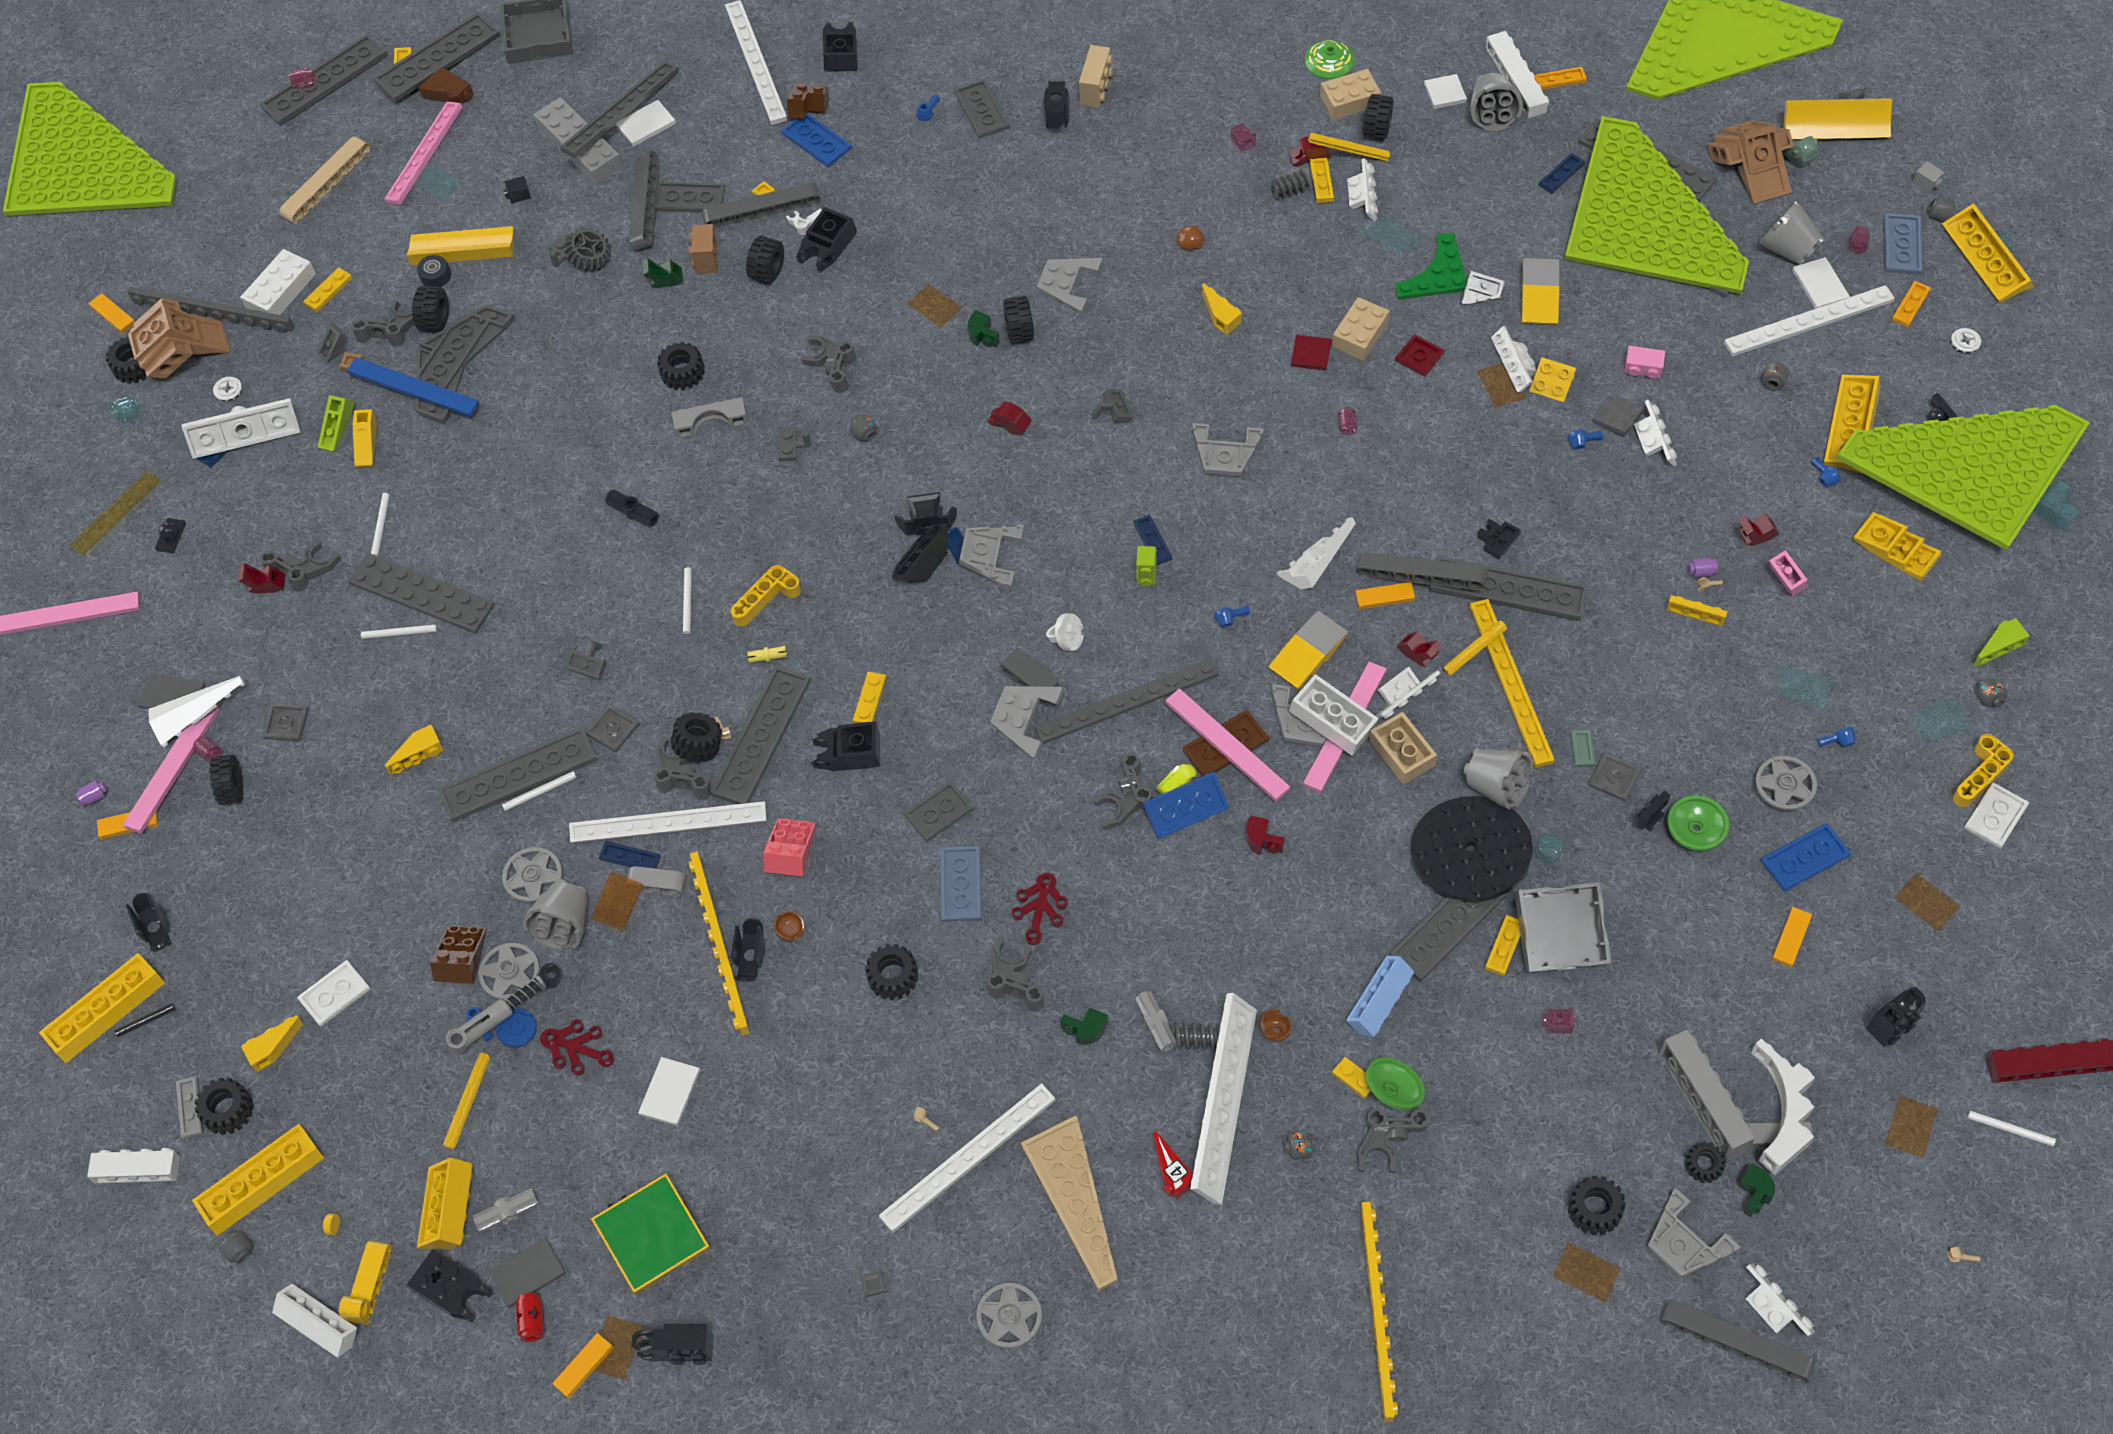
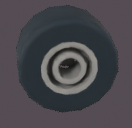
M439 255L427 256L417 266L419 278L424 286L443 287L450 281L451 271L448 263Z

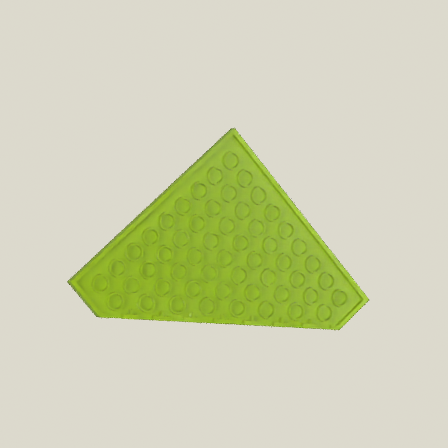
M1668 0L1626 86V90L1660 100L1672 94H1680L1692 88L1696 89L1706 86L1711 82H1719L1737 74L1742 75L1757 68L1768 67L1780 61L1784 62L1794 59L1799 55H1807L1822 48L1832 47L1843 20L1779 0Z
M61 82L27 84L3 207L5 216L173 206L177 179L172 172L167 171L162 164L151 158L145 150L139 148L129 137L124 136L118 128L107 122L102 115L96 113L92 107L80 100L75 93L68 90Z
M1602 116L1566 250L1565 260L1710 288V286L1722 288L1732 293L1742 294L1749 264L1748 259L1741 255L1738 251L1739 248L1731 238L1728 239L1718 222L1710 217L1709 211L1702 203L1700 204L1697 201L1696 195L1688 186L1684 185L1679 174L1674 169H1671L1667 164L1666 158L1654 148L1653 142L1647 135L1641 132L1640 126L1636 122Z
M2050 405L2048 408L2043 409L2034 407L2026 408L2019 412L2010 410L2002 411L1995 415L1986 413L1974 415L1971 418H1964L1962 416L1949 418L1947 421L1930 420L1924 421L1923 424L1914 425L1913 423H1906L1888 428V426L1874 427L1872 430L1867 431L1858 429L1853 432L1836 459L1999 547L2008 550L2090 422L2057 405Z

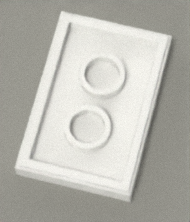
M657 100L621 119L615 125L632 147L675 125L676 122L660 101Z
M1826 257L1793 267L1794 275L1815 309L1850 297Z
M1993 782L1964 829L2001 849L2030 802Z
M346 960L297 998L321 1027L368 992L370 987Z
M661 1057L638 1112L639 1115L678 1126L700 1073V1068Z

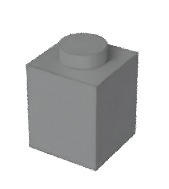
M1927 161L1917 170L1913 182L1926 191L1932 192L1934 189H1939L1942 185V178L1945 172Z

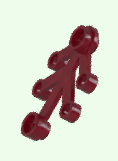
M1051 873L1040 874L1036 884L1028 889H1019L1016 893L1017 900L1023 903L1030 896L1040 891L1038 898L1023 907H1015L1012 910V917L1015 920H1021L1024 915L1035 910L1031 929H1028L1025 933L1026 942L1030 945H1037L1041 942L1042 936L1039 928L1044 911L1051 919L1054 927L1059 928L1063 925L1062 915L1057 914L1047 900L1048 892L1055 900L1056 907L1060 910L1068 906V901L1055 888L1056 878ZM1045 879L1050 880L1049 883H1043ZM1020 894L1026 895L1024 898L1019 897ZM1059 901H1064L1065 904L1060 905V904H1058V902H1059ZM1020 911L1021 915L1017 916L1015 912ZM1058 918L1061 921L1059 923H1055L1054 920ZM1036 933L1037 935L1036 937H1030V934Z
M575 1019L571 1022L570 1026L561 1030L546 1029L540 1036V1042L545 1048H550L553 1056L552 1063L556 1069H563L566 1066V1060L560 1055L558 1046L565 1048L572 1064L571 1071L574 1075L580 1076L584 1073L585 1069L579 1061L576 1052L596 1059L599 1065L605 1068L610 1067L614 1063L615 1058L611 1051L602 1050L600 1052L581 1045L593 1039H600L602 1036L600 1027L592 1026L589 1032L570 1040L564 1039V1037L572 1033L583 1031L584 1025L582 1021ZM576 1024H580L579 1028H574ZM595 1030L599 1031L597 1035H592ZM553 1035L551 1040H547L548 1036ZM604 1055H608L607 1059H602ZM558 1060H563L561 1064H556ZM577 1066L581 1067L579 1071H574Z

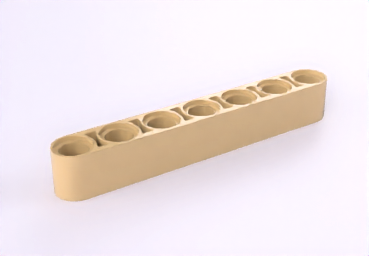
M356 136L350 138L281 206L280 215L290 222L297 224V221L302 219L309 212L308 210L311 207L313 208L320 201L319 199L322 196L324 197L331 190V187L342 179L344 174H347L354 168L353 166L356 163L358 164L365 157L364 155L367 152H370V144Z

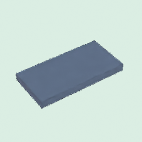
M1885 213V272L1922 273L1921 216Z
M980 846L940 848L941 921L982 920Z

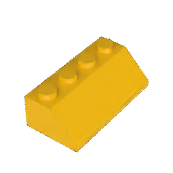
M450 1157L428 1168L417 1242L418 1249H453L461 1245L464 1239V1222L467 1218L466 1207L470 1197L469 1186L473 1176L472 1163Z

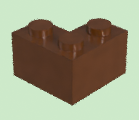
M795 83L787 98L788 117L804 119L808 111L825 113L829 105L828 87L821 84Z

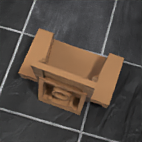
M1751 120L1721 129V134L1714 136V142L1707 144L1713 162L1726 165L1741 162L1742 165L1738 166V170L1753 204L1792 193L1781 151L1794 147L1790 129L1776 127V124Z
M161 298L133 324L134 327L128 333L134 359L146 371L147 377L167 378L192 354L230 353L222 321L188 314L181 311L179 302Z

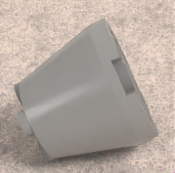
M1488 73L1478 76L1474 84L1470 105L1473 121L1482 127L1483 130L1490 132L1509 128V125L1520 117L1523 109V102L1518 90L1502 74Z
M1795 201L1763 236L1759 243L1764 248L1801 265L1825 238L1820 234L1802 206Z
M1476 748L1470 763H1467L1464 767V774L1467 775V785L1503 808L1510 810L1511 807H1518L1530 786L1527 784L1529 771H1533V760L1529 753L1521 750Z
M557 879L527 911L522 923L524 930L529 931L535 937L534 941L544 947L563 951V947L575 949L583 937L588 902L586 889L582 886L567 883L563 879Z

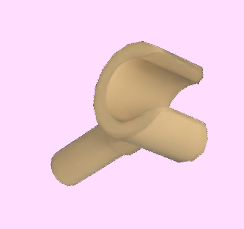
M1702 577L1695 584L1701 585L1697 591L1702 592L1709 586L1722 585L1723 582L1722 580L1709 581L1706 577Z
M715 717L716 722H719L720 728H722L721 739L731 738L730 728H723L719 718Z
M917 1107L914 1119L920 1123L927 1124L937 1132L940 1127L925 1117L927 1114L925 1109Z
M1953 1247L1950 1251H1947L1951 1262H1960L1962 1260L1980 1262L1979 1256L1961 1254L1959 1247Z

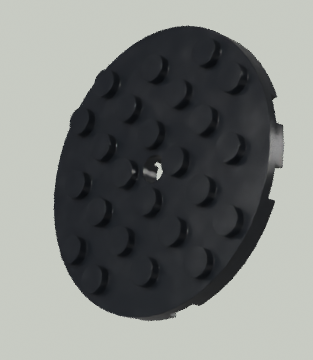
M1466 796L1445 801L1432 808L1422 817L1412 836L1411 856L1414 868L1420 879L1426 885L1428 884L1435 889L1436 893L1449 899L1452 897L1463 899V902H1481L1506 894L1513 889V886L1519 880L1522 881L1529 870L1533 856V843L1527 824L1512 808L1510 810L1503 808L1486 797ZM1471 844V846H1475L1477 849L1475 851H1468L1466 848Z

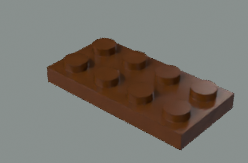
M1248 710L1221 724L1222 727L1251 752L1269 742L1268 735ZM1203 736L1183 747V752L1201 776L1211 772L1216 773L1232 763Z

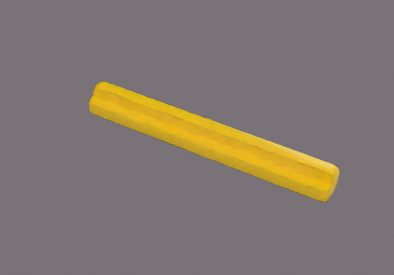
M1500 620L1444 665V671L1448 675H1452L1507 629L1505 623Z

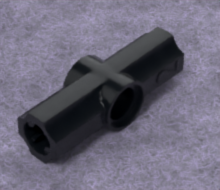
M615 489L610 490L607 494L605 503L624 513L628 519L637 520L648 527H654L657 523L659 513L639 503L636 497H628Z

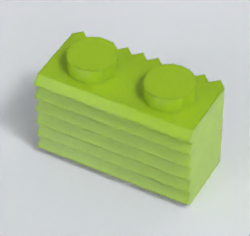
M1138 546L1136 562L1137 584L1149 587L1156 584V548L1152 546Z

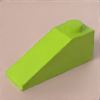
M329 395L317 448L335 451L351 420L354 401Z
M2016 618L2010 621L2005 620L1998 625V629L1978 655L1974 663L1975 667L2026 644L2030 635Z

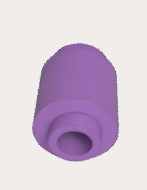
M1710 557L1692 559L1691 563L1688 564V573L1693 578L1709 577L1718 572L1716 559H1711Z
M95 780L81 787L76 792V796L83 806L91 805L106 797L105 792L108 790L102 781L98 782Z

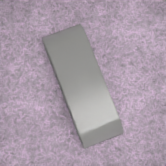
M633 866L630 867L625 887L630 891L635 889L639 890L638 892H658V894L671 896V894H677V896H681L686 876L678 871Z

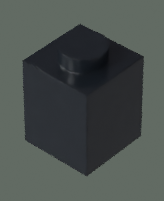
M524 176L504 181L506 188L503 191L506 199L510 198L511 204L531 199Z

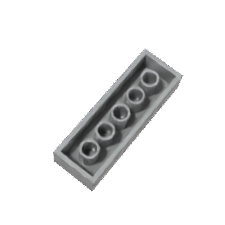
M561 97L533 114L537 127L559 149L563 143L588 124ZM602 137L598 138L576 158L565 154L594 184H597L622 167L619 154Z
M1685 1030L1666 1039L1659 1056L1715 1147H1720L1719 1152H1724L1723 1158H1726V1162L1747 1153L1755 1139L1754 1131L1743 1120V1114L1739 1107H1735L1731 1094L1720 1083L1721 1080L1718 1073L1710 1067L1707 1055L1700 1051L1695 1036L1690 1035L1689 1031Z

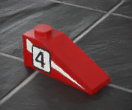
M1155 1131L1153 1133V1142L1164 1184L1163 1189L1168 1196L1171 1197L1173 1195L1178 1200L1191 1189L1193 1173L1159 1133Z

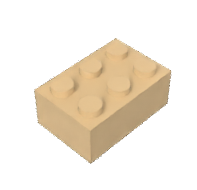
M1090 45L1079 80L1080 105L1100 108L1101 102L1105 101V89L1108 90L1110 82L1108 78L1113 75V67H1111L1113 55H1110L1109 47Z
M1368 69L1323 82L1320 88V97L1333 120L1366 110L1371 94L1381 95V91Z
M1358 297L1334 332L1332 347L1364 361L1388 325L1390 310Z
M1403 712L1370 730V744L1403 785L1435 767L1437 754Z

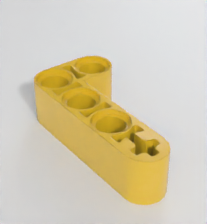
M780 565L772 566L731 608L735 625L741 627L747 625L779 591L789 598L799 596L801 587L798 577Z
M1990 734L1982 735L1975 746V753L1984 762L1959 785L1953 796L1954 803L1959 807H1968L2008 768L2014 757L2011 749Z
M375 1241L367 1242L350 1297L344 1296L339 1305V1315L346 1321L363 1325L370 1323L368 1320L370 1314H373L377 1301L375 1297L376 1294H379L383 1281L381 1277L386 1271L392 1252L391 1244Z

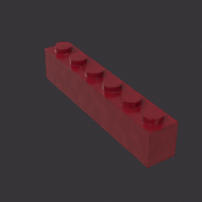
M2103 1038L2089 1043L2084 1040L2069 1045L2067 1043H2058L2050 1047L2038 1045L2030 1049L2017 1047L2011 1051L1997 1049L1990 1053L1986 1061L1992 1083L2113 1071V1040Z

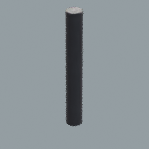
M170 1003L116 1029L117 1037L176 1010L174 1004Z

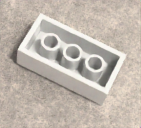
M283 249L240 298L246 309L280 315L316 273L310 261Z
M1316 674L1292 700L1289 710L1293 715L1352 756L1370 736V730L1376 727L1379 719Z

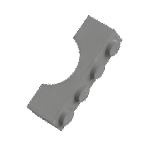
M742 397L672 412L677 439L695 435L698 427L708 420H722L730 427L748 424Z

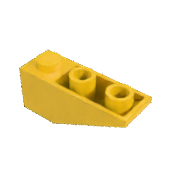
M1203 283L1202 296L1214 326L1228 335L1242 323V313L1237 307L1232 306L1226 298L1221 297L1213 288Z
M372 409L354 410L353 445L355 467L373 466L378 421Z
M432 725L413 732L387 761L385 767L390 775L399 774L405 768L411 765L416 766L422 760L436 757L440 752L444 751Z
M297 1015L285 1019L280 1025L267 1029L262 1035L249 1039L241 1046L250 1065L256 1072L274 1063L304 1025Z

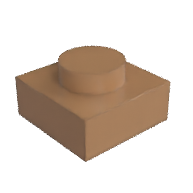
M345 352L339 366L341 371H347L355 357L363 359L362 355Z

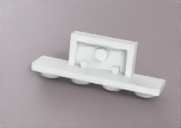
M1363 158L1361 159L1363 173L1347 179L1349 206L1355 209L1365 205L1366 214L1374 222L1377 221L1378 213L1375 202L1377 196L1374 190L1376 183L1373 178L1375 171L1373 165Z
M1503 326L1491 339L1517 392L1521 393L1532 383L1530 376L1534 375L1537 370L1533 359L1530 358L1527 352L1526 345L1512 341L1506 327Z
M1646 400L1645 403L1650 416L1634 424L1643 450L1649 456L1664 449L1667 460L1673 467L1677 466L1675 460L1677 454L1669 445L1672 442L1669 435L1664 432L1666 426L1663 420L1659 419L1660 411L1656 404L1653 405L1649 400Z
M1410 667L1405 668L1377 689L1388 706L1375 716L1377 718L1383 717L1384 719L1394 713V708L1397 706L1401 708L1409 702L1407 698L1411 695L1413 697L1417 696L1423 691L1421 689L1423 686H1430L1437 681L1436 676L1440 672L1438 670L1432 672L1419 682Z
M1749 1264L1746 1268L1761 1285L1746 1300L1768 1325L1778 1333L1794 1320L1807 1336L1813 1335L1815 1333L1812 1328L1814 1326L1813 1323L1806 1316L1802 1317L1796 1311L1798 1307L1791 1299L1787 1300L1781 1294L1783 1291L1780 1286L1774 1281L1772 1283L1766 1277L1767 1272L1759 1264L1757 1266Z

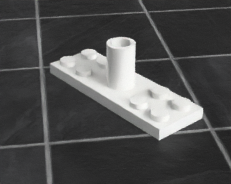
M290 398L247 409L243 406H236L231 410V413L182 424V430L193 459L301 433Z

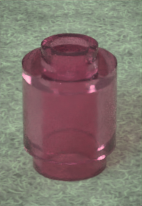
M306 67L292 71L289 74V79L293 87H302L313 84L315 75L312 69L309 70Z
M1856 227L1851 234L1850 250L1854 253H1864L1868 249L1870 233L1866 227Z
M1350 407L1342 408L1338 412L1339 430L1342 431L1343 435L1355 434L1358 428L1356 411Z
M199 737L193 744L195 752L208 763L211 762V758L221 756L222 749L208 737Z

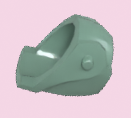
M1812 135L1802 140L1794 139L1792 140L1794 147L1781 150L1782 155L1791 163L1799 167H1805L1812 163L1819 154L1818 140L1814 139Z

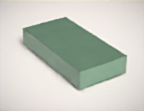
M1571 730L1574 767H1594L1595 760L1591 730Z

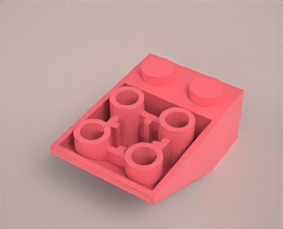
M777 818L763 852L764 872L803 877L807 867L816 823Z

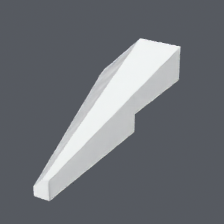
M1352 517L1347 518L1340 528L1336 527L1332 530L1334 534L1330 538H1321L1303 552V555L1296 562H1290L1289 565L1291 567L1288 570H1280L1277 575L1300 589L1314 587L1355 526L1354 519Z
M238 676L150 708L149 723L160 745L164 748L168 745L167 741L173 736L179 737L182 734L181 730L187 725H194L216 708L217 705L215 703L223 697H230V692L236 687L244 686V680Z

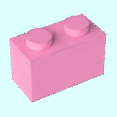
M1629 346L1624 373L1632 376H1647L1652 379L1661 378L1665 351Z
M1786 550L1769 560L1771 569L1792 597L1809 587L1807 578Z

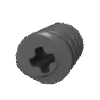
M1300 170L1299 173L1293 172L1292 175L1287 174L1286 177L1280 176L1279 179L1274 178L1271 181V189L1276 200H1279V194L1285 198L1286 192L1289 196H1292V190H1294L1295 194H1298L1299 188L1302 192H1305V186L1307 188L1310 187L1304 170Z
M1177 1023L1176 1042L1179 1049H1182L1184 1043H1186L1187 1049L1191 1048L1192 1043H1194L1196 1049H1199L1200 1044L1203 1045L1204 1050H1207L1209 1044H1211L1212 1050L1216 1049L1218 1024L1214 1030L1212 1024H1209L1207 1029H1205L1204 1024L1201 1023L1199 1029H1197L1195 1023H1192L1189 1029L1187 1023H1184L1181 1029L1179 1023Z

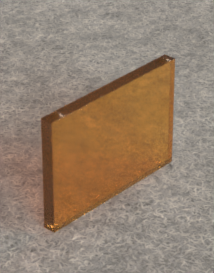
M930 284L908 302L910 307L940 328L962 309L961 306Z
M1503 363L1477 371V375L1480 377L1495 408L1526 398L1523 391L1521 393L1517 392Z
M611 871L591 919L623 932L643 884Z
M1917 873L1894 897L1937 931L1960 908L1958 904Z
M1900 1095L1885 1144L1923 1158L1937 1114V1108Z
M1568 1243L1553 1277L1600 1299L1601 1302H1606L1621 1268Z
M608 1315L601 1336L614 1349L594 1371L624 1380L627 1377L626 1374L635 1349L631 1347L632 1335L640 1330H644V1325ZM640 1336L636 1339V1345L640 1339Z

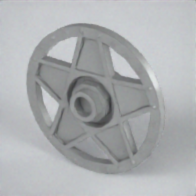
M1776 756L1768 759L1760 766L1756 775V788L1760 796L1771 806L1782 810H1796L1811 802L1817 790V780L1811 768L1803 761L1790 756ZM1783 761L1792 762L1800 767L1790 770ZM1771 764L1773 774L1761 777L1763 770ZM1808 775L1812 783L1811 791L1802 783ZM1762 788L1774 791L1775 801L1767 796ZM1791 797L1803 800L1798 804L1786 805Z
M539 847L526 848L514 854L506 863L502 874L503 885L508 894L514 899L522 902H536L543 895L541 894L543 884L555 883L557 879H562V867L558 858L551 851ZM529 853H538L531 861L522 857ZM550 857L556 863L557 871L547 868ZM513 864L517 873L507 880L509 869ZM525 888L529 897L520 896L513 892V890Z
M518 943L499 945L492 949L482 960L479 968L480 983L490 996L496 999H507L510 997V994H504L511 986L522 989L524 984L530 983V979L525 974V971L533 964L534 974L532 980H534L540 972L539 961L534 952L525 945ZM511 948L523 950L528 954L515 958ZM499 952L498 962L487 964L491 957ZM484 977L495 979L493 991L486 985Z
M1016 1283L999 1284L988 1290L981 1298L976 1314L977 1324L981 1334L993 1345L1001 1348H1016L1029 1342L1038 1332L1042 1320L1041 1306L1035 1294L1025 1286ZM1003 1289L1000 1302H986L992 1294ZM1015 1289L1026 1293L1033 1301L1018 1302ZM1037 1313L1036 1323L1032 1331L1029 1332L1025 1320ZM981 1314L993 1320L989 1333L986 1332L982 1324ZM1009 1332L1019 1339V1341L1010 1343L999 1340Z

